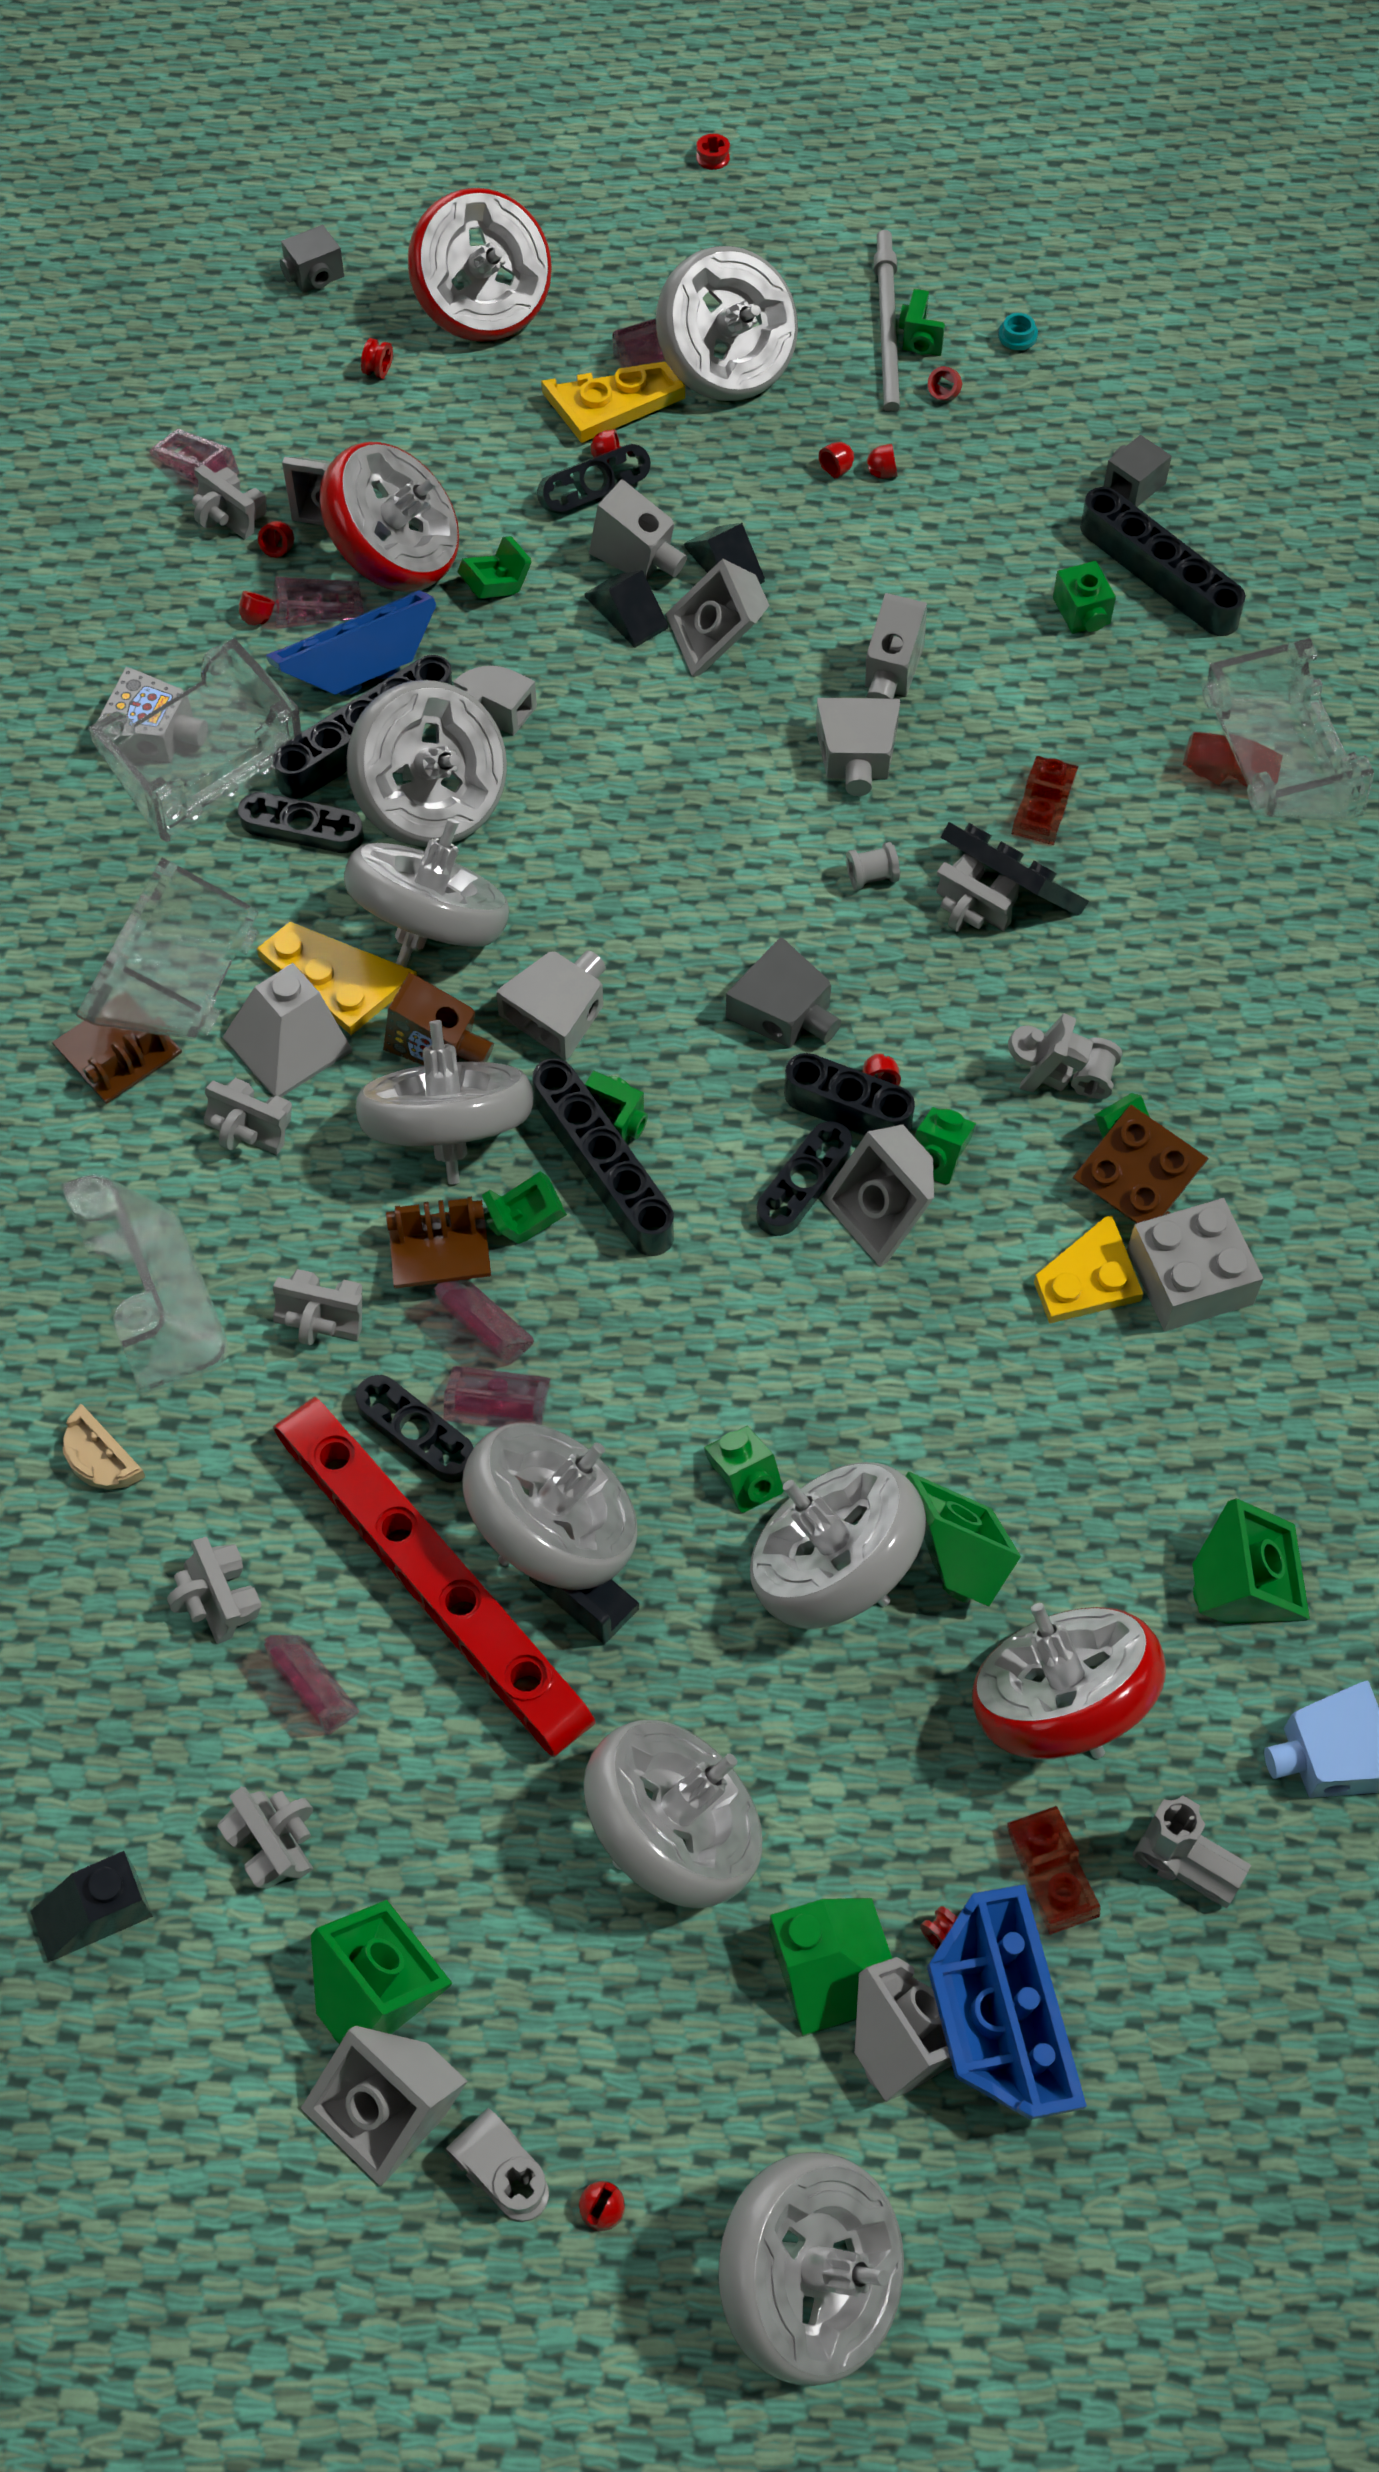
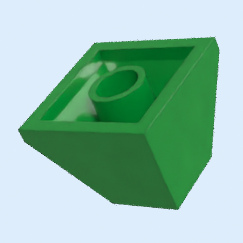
M908 1471L905 1477L915 1486L925 1508L926 1528L924 1540L932 1563L943 1581V1589L950 1596L961 1602L968 1603L972 1599L989 1607L1021 1555L992 1508Z
M1235 1498L1228 1501L1192 1564L1195 1581L1193 1596L1199 1613L1225 1624L1310 1620L1295 1524L1240 1499Z
M872 1898L820 1899L770 1915L768 1932L802 2037L855 2021L857 2018L859 1973L866 1967L892 1959Z
M388 1900L317 1927L310 1935L316 2014L339 2045L348 2030L354 2026L388 2034L394 2033L453 1984Z

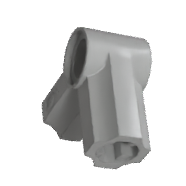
M1181 1796L1176 1800L1164 1799L1133 1851L1134 1859L1144 1868H1147L1149 1864L1158 1869L1157 1875L1166 1880H1175L1177 1878L1227 1909L1251 1865L1201 1835L1206 1824L1201 1819L1199 1813L1200 1805L1185 1796Z

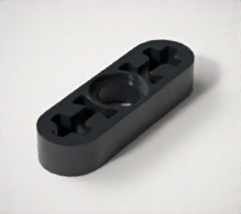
M624 445L548 475L538 485V501L549 512H564L607 495L621 479L629 485L639 482L649 473L651 466L649 454L639 445ZM626 453L629 458H637L638 464L633 467L634 474L631 470L620 471L614 474L611 466L624 463L627 460ZM591 466L599 468L604 477L601 488L596 491L588 488L584 480L585 472ZM554 482L557 487L574 483L577 489L576 491L563 494L561 496L562 504L558 499L551 500L549 495L554 490Z
M264 792L248 794L238 805L241 825L246 832L252 835L337 853L352 852L360 847L364 840L362 821L355 812ZM260 809H265L267 812L261 813L258 818H252V814H258ZM299 817H307L313 821L312 825L304 830H296L289 826L294 819ZM275 819L280 820V824H276ZM322 821H326L327 826L322 825ZM343 827H350V831H345L343 836L336 835V832H341Z
M827 1121L818 1124L810 1132L757 1202L756 1219L759 1227L764 1232L773 1236H783L792 1232L850 1157L852 1136L847 1127L838 1122ZM833 1138L839 1141L838 1148L831 1147L824 1155L822 1163L818 1157L822 1152L823 1141L829 1143ZM806 1170L815 1174L818 1181L811 1187L802 1188L795 1185L791 1177L798 1171ZM787 1193L791 1199L787 1203L786 1216L780 1214L775 1219L771 1218L770 1208L774 1210L780 1208L785 1201Z
M370 1376L359 1384L355 1398L359 1414L364 1420L440 1480L449 1483L463 1481V1471L467 1459L474 1449L473 1444L466 1436L388 1376ZM387 1392L390 1407L397 1411L393 1420L390 1410L382 1404L377 1403L370 1407L369 1395L374 1393L377 1396H381ZM412 1419L424 1420L430 1426L428 1433L417 1440L406 1438L401 1431L405 1423ZM439 1434H443L439 1437L441 1447L446 1451L454 1454L461 1450V1464L458 1465L452 1461L446 1466L444 1465L443 1453L434 1446Z

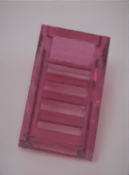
M176 429L149 450L152 457L196 487H198V479L194 476V469L205 465L214 473L227 467L236 473L237 476L239 475V469L231 448L180 429ZM182 444L186 445L180 452H174Z
M275 577L272 600L275 601L273 610L276 628H292L343 621L363 615L359 581ZM346 594L347 603H340L338 595ZM329 597L330 602H323L322 598Z

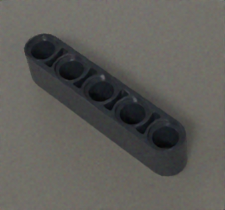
M1098 487L1087 493L1080 529L1088 540L1207 632L1216 636H1228L1237 630L1246 597L1240 585L1117 491L1107 487Z
M427 655L416 660L281 745L273 755L277 785L281 794L288 798L302 799L347 772V751L350 736L355 723L364 709L381 693L402 683L431 680L453 685L451 665L448 660L438 655Z
M554 1058L540 1062L535 1067L532 1077L534 1102L538 1111L633 1247L639 1253L646 1256L664 1254L671 1248L674 1242V1212L671 1205L572 1066L564 1060ZM551 1087H560V1088H561V1089H558V1090H548V1088H551ZM577 1120L586 1122L580 1125L571 1124V1122ZM598 1155H608V1156H611L610 1158H607V1159H597V1158H594V1157H596V1156H598ZM625 1189H631L636 1191L635 1193L630 1195H623L621 1193H618ZM650 1224L661 1226L660 1229L655 1231L646 1230L643 1227Z

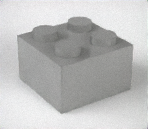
M1224 1198L1134 1224L1127 1253L1164 1332L1254 1305L1264 1278Z

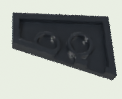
M948 822L940 838L1036 895L1076 915H1080L1086 908L1089 900L1054 881L1057 873L1035 860H1033L1029 867L1021 862L1024 856L1022 852L1002 841L997 848L988 843L992 835L971 823H968L964 830Z

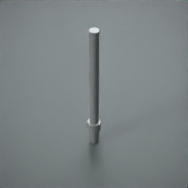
M881 230L877 233L874 272L878 276L884 410L899 411L894 291L897 255L892 248L891 232Z

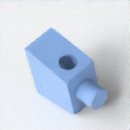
M1369 1681L1360 1682L1297 1710L1290 1716L1284 1727L1288 1742L1264 1749L1265 1762L1271 1777L1277 1779L1300 1773L1310 1798L1379 1793V1707Z

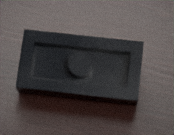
M529 1577V1580L604 1645L639 1610V1602L612 1579L591 1589L569 1590L550 1586Z

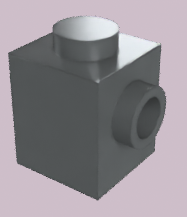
M324 225L281 241L284 257L280 260L282 273L289 283L294 281L302 293L315 288L325 287L330 282L344 277L341 248Z
M1139 435L1127 446H1120L1112 458L1108 460L1103 487L1117 491L1138 507L1166 484L1172 456L1161 447Z

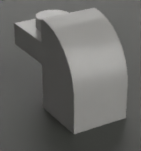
M477 667L461 674L453 682L454 686L469 693L485 707L494 719L498 729L512 736L516 734L537 708L535 681L505 667Z

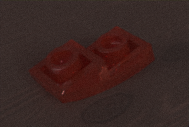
M1193 732L1188 740L1183 765L1191 769L1196 775L1205 777L1218 786L1230 775L1242 785L1266 796L1276 785L1281 757L1236 738L1212 733Z
M1036 756L1027 779L1023 799L1014 820L1012 835L1051 845L1055 844L1079 766L1064 763L1055 758L1048 759Z
M1054 1806L1008 1822L1007 1829L1014 1850L1049 1934L1051 1935L1099 1918L1101 1906L1078 1862L1079 1849L1058 1807Z

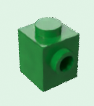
M1097 561L1057 571L1053 600L1072 634L1086 630L1095 632L1102 629L1105 625L1111 624L1116 596Z

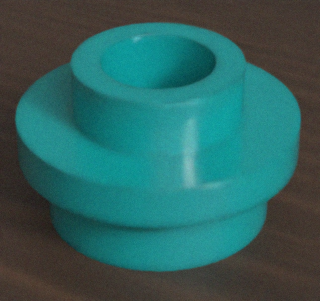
M1013 313L1008 315L1000 325L998 338L1009 349L1026 350L1036 343L1038 329L1031 316L1024 313Z

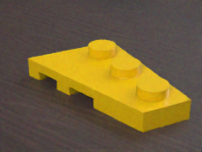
M665 361L619 368L615 375L593 378L592 373L577 375V381L557 384L555 378L541 380L543 395L581 443L594 438L602 431L618 428L685 399V385L673 373Z
M293 922L287 923L257 948L258 957L276 972L294 963L320 992L337 1024L350 1035L354 1034L393 1001L409 972L417 976L416 971Z

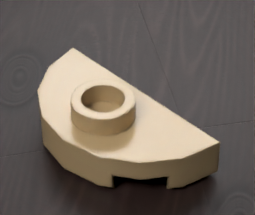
M80 1404L68 1417L66 1422L67 1430L63 1438V1454L75 1476L90 1486L107 1490L129 1487L145 1478L146 1476L141 1467L92 1414Z

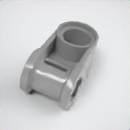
M487 2108L445 2149L462 2171L464 2169L467 2170L466 2176L478 2188L481 2187L503 2213L512 2220L520 2222L534 2220L547 2207L549 2190L543 2170L521 2146L511 2130L491 2109ZM518 2180L525 2185L531 2180L532 2196L526 2199L523 2195L517 2194L513 2197L511 2183Z

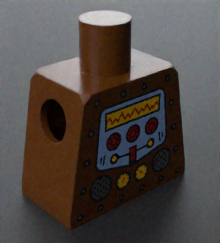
M410 972L388 1008L383 1050L424 1065L422 1050L432 1045L430 1021L440 1020L442 1022L444 1044H450L455 1047L457 1062L460 1058L467 1062H487L494 1043L472 1033L475 1011L470 1006Z

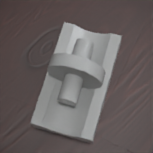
M205 465L194 469V476L198 479V490L192 499V504L196 507L194 512L195 521L204 528L213 527L217 523L221 526L226 525L243 539L251 536L254 533V521L266 514L265 494L256 488L245 493L240 492V480L237 474L227 467L216 473Z
M966 853L953 866L946 862L941 865L937 871L940 881L936 893L945 897L940 907L951 913L948 926L951 929L960 931L966 923L979 929L984 921L1005 931L1011 923L1012 908L1019 895V884L1004 875H999L991 887L979 882L984 875V866L979 860Z
M1063 1013L1045 1034L1040 1029L1029 1025L1020 1026L1011 1034L1008 1040L1010 1054L1019 1063L1031 1066L1029 1074L1021 1081L1019 1089L1034 1092L1042 1083L1062 1091L1068 1085L1073 1069L1081 1071L1087 1065L1093 1041L1073 1033L1076 1018Z
M234 1078L227 1085L212 1081L205 1088L208 1105L204 1116V1124L220 1131L219 1145L221 1147L233 1150L241 1141H244L275 1155L280 1152L284 1146L285 1129L291 1121L292 1104L290 1101L277 1095L270 1097L266 1103L254 1098V1090L250 1084Z
M299 1269L294 1272L290 1279L277 1277L273 1285V1293L275 1295L273 1322L299 1328V1342L305 1345H312L318 1333L358 1341L362 1330V1285L360 1283L343 1280L337 1284L335 1290L320 1286L319 1278L314 1273Z
M203 1537L192 1540L191 1547L194 1553L185 1561V1570L174 1575L177 1588L168 1595L167 1602L171 1611L175 1613L188 1612L193 1622H199L206 1618L214 1639L219 1644L231 1639L237 1626L257 1618L261 1609V1601L255 1588L251 1585L230 1591L226 1580L240 1577L243 1570L242 1558L236 1544L211 1547L208 1538Z
M242 1786L229 1796L235 1807L226 1814L217 1827L226 1841L235 1848L241 1849L253 1838L257 1839L263 1850L244 1864L245 1871L255 1886L269 1889L287 1877L300 1879L314 1869L298 1845L305 1842L311 1836L304 1822L313 1813V1808L306 1798L290 1803L284 1792L280 1791L275 1793L269 1800L265 1792L258 1791L250 1794L246 1787Z

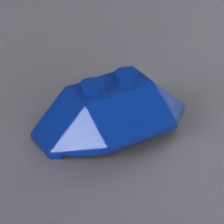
M418 590L302 641L269 653L266 657L269 664L281 672L332 694L349 695L359 691L363 687V682L375 677L378 679L389 678L401 671V666L413 661L436 608V602L433 596Z
M1025 1884L973 1893L927 1966L955 2078L1029 2120L1085 2109L1087 2105Z

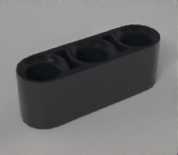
M798 1054L787 1063L784 1096L786 1102L792 1108L824 1121L841 1123L848 1130L863 1136L868 1131L904 1125L911 1133L915 1101L911 1093L903 1087L815 1054ZM806 1081V1082H811L812 1084H811V1085H803V1084H800L799 1082ZM842 1098H853L856 1101H844ZM886 1114H895V1115H898L899 1117H898V1118H890V1117H887V1116H885V1115H886Z

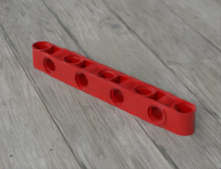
M312 1397L273 1426L278 1439L291 1456L551 1757H556L596 1724L592 1713L582 1699L317 1397ZM335 1459L348 1461L340 1469L332 1470L326 1468ZM404 1529L410 1532V1535L402 1541L394 1542L387 1539L389 1534L395 1530ZM459 1602H469L475 1606L466 1615H455L450 1612L453 1605ZM525 1676L536 1677L541 1681L531 1691H521L514 1687L517 1680Z

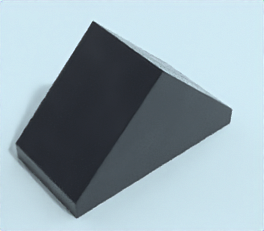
M743 523L717 526L684 543L686 550L707 573L719 561L725 559L755 574L760 584L765 582V577Z
M643 570L617 574L584 593L585 598L634 648L668 629V623Z

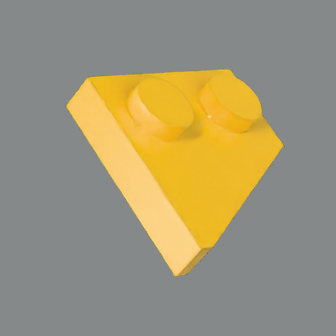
M1112 1215L1104 1217L1038 1272L1034 1279V1284L1049 1324L1140 1302L1143 1297V1291Z

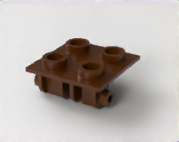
M128 992L52 1042L56 1049L106 1104L182 1053V1050L168 1036L171 1031L166 1022L161 1017L154 1021Z
M1130 1105L1075 1173L1073 1179L1137 1224L1170 1214L1169 1208L1209 1158L1136 1107Z
M472 1196L465 1199L449 1200V1212H445L443 1200H438L439 1213L431 1214L429 1202H424L425 1215L420 1214L419 1204L402 1207L399 1205L395 1206V1211L386 1212L387 1227L390 1235L394 1289L491 1276L482 1200L473 1201Z

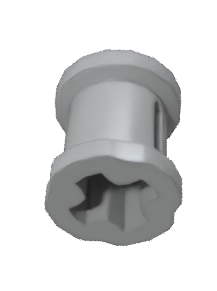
M891 842L884 843L881 849L857 853L856 850L846 852L847 871L854 890H860L864 884L888 879L893 883L900 880L899 860L896 849Z
M1090 1038L1093 1041L1089 1061L1081 1071H1077L1073 1075L1071 1086L1077 1094L1096 1099H1106L1113 1090L1114 1084L1111 1081L1114 1067L1121 1061L1122 1050L1116 1043L1110 1040Z

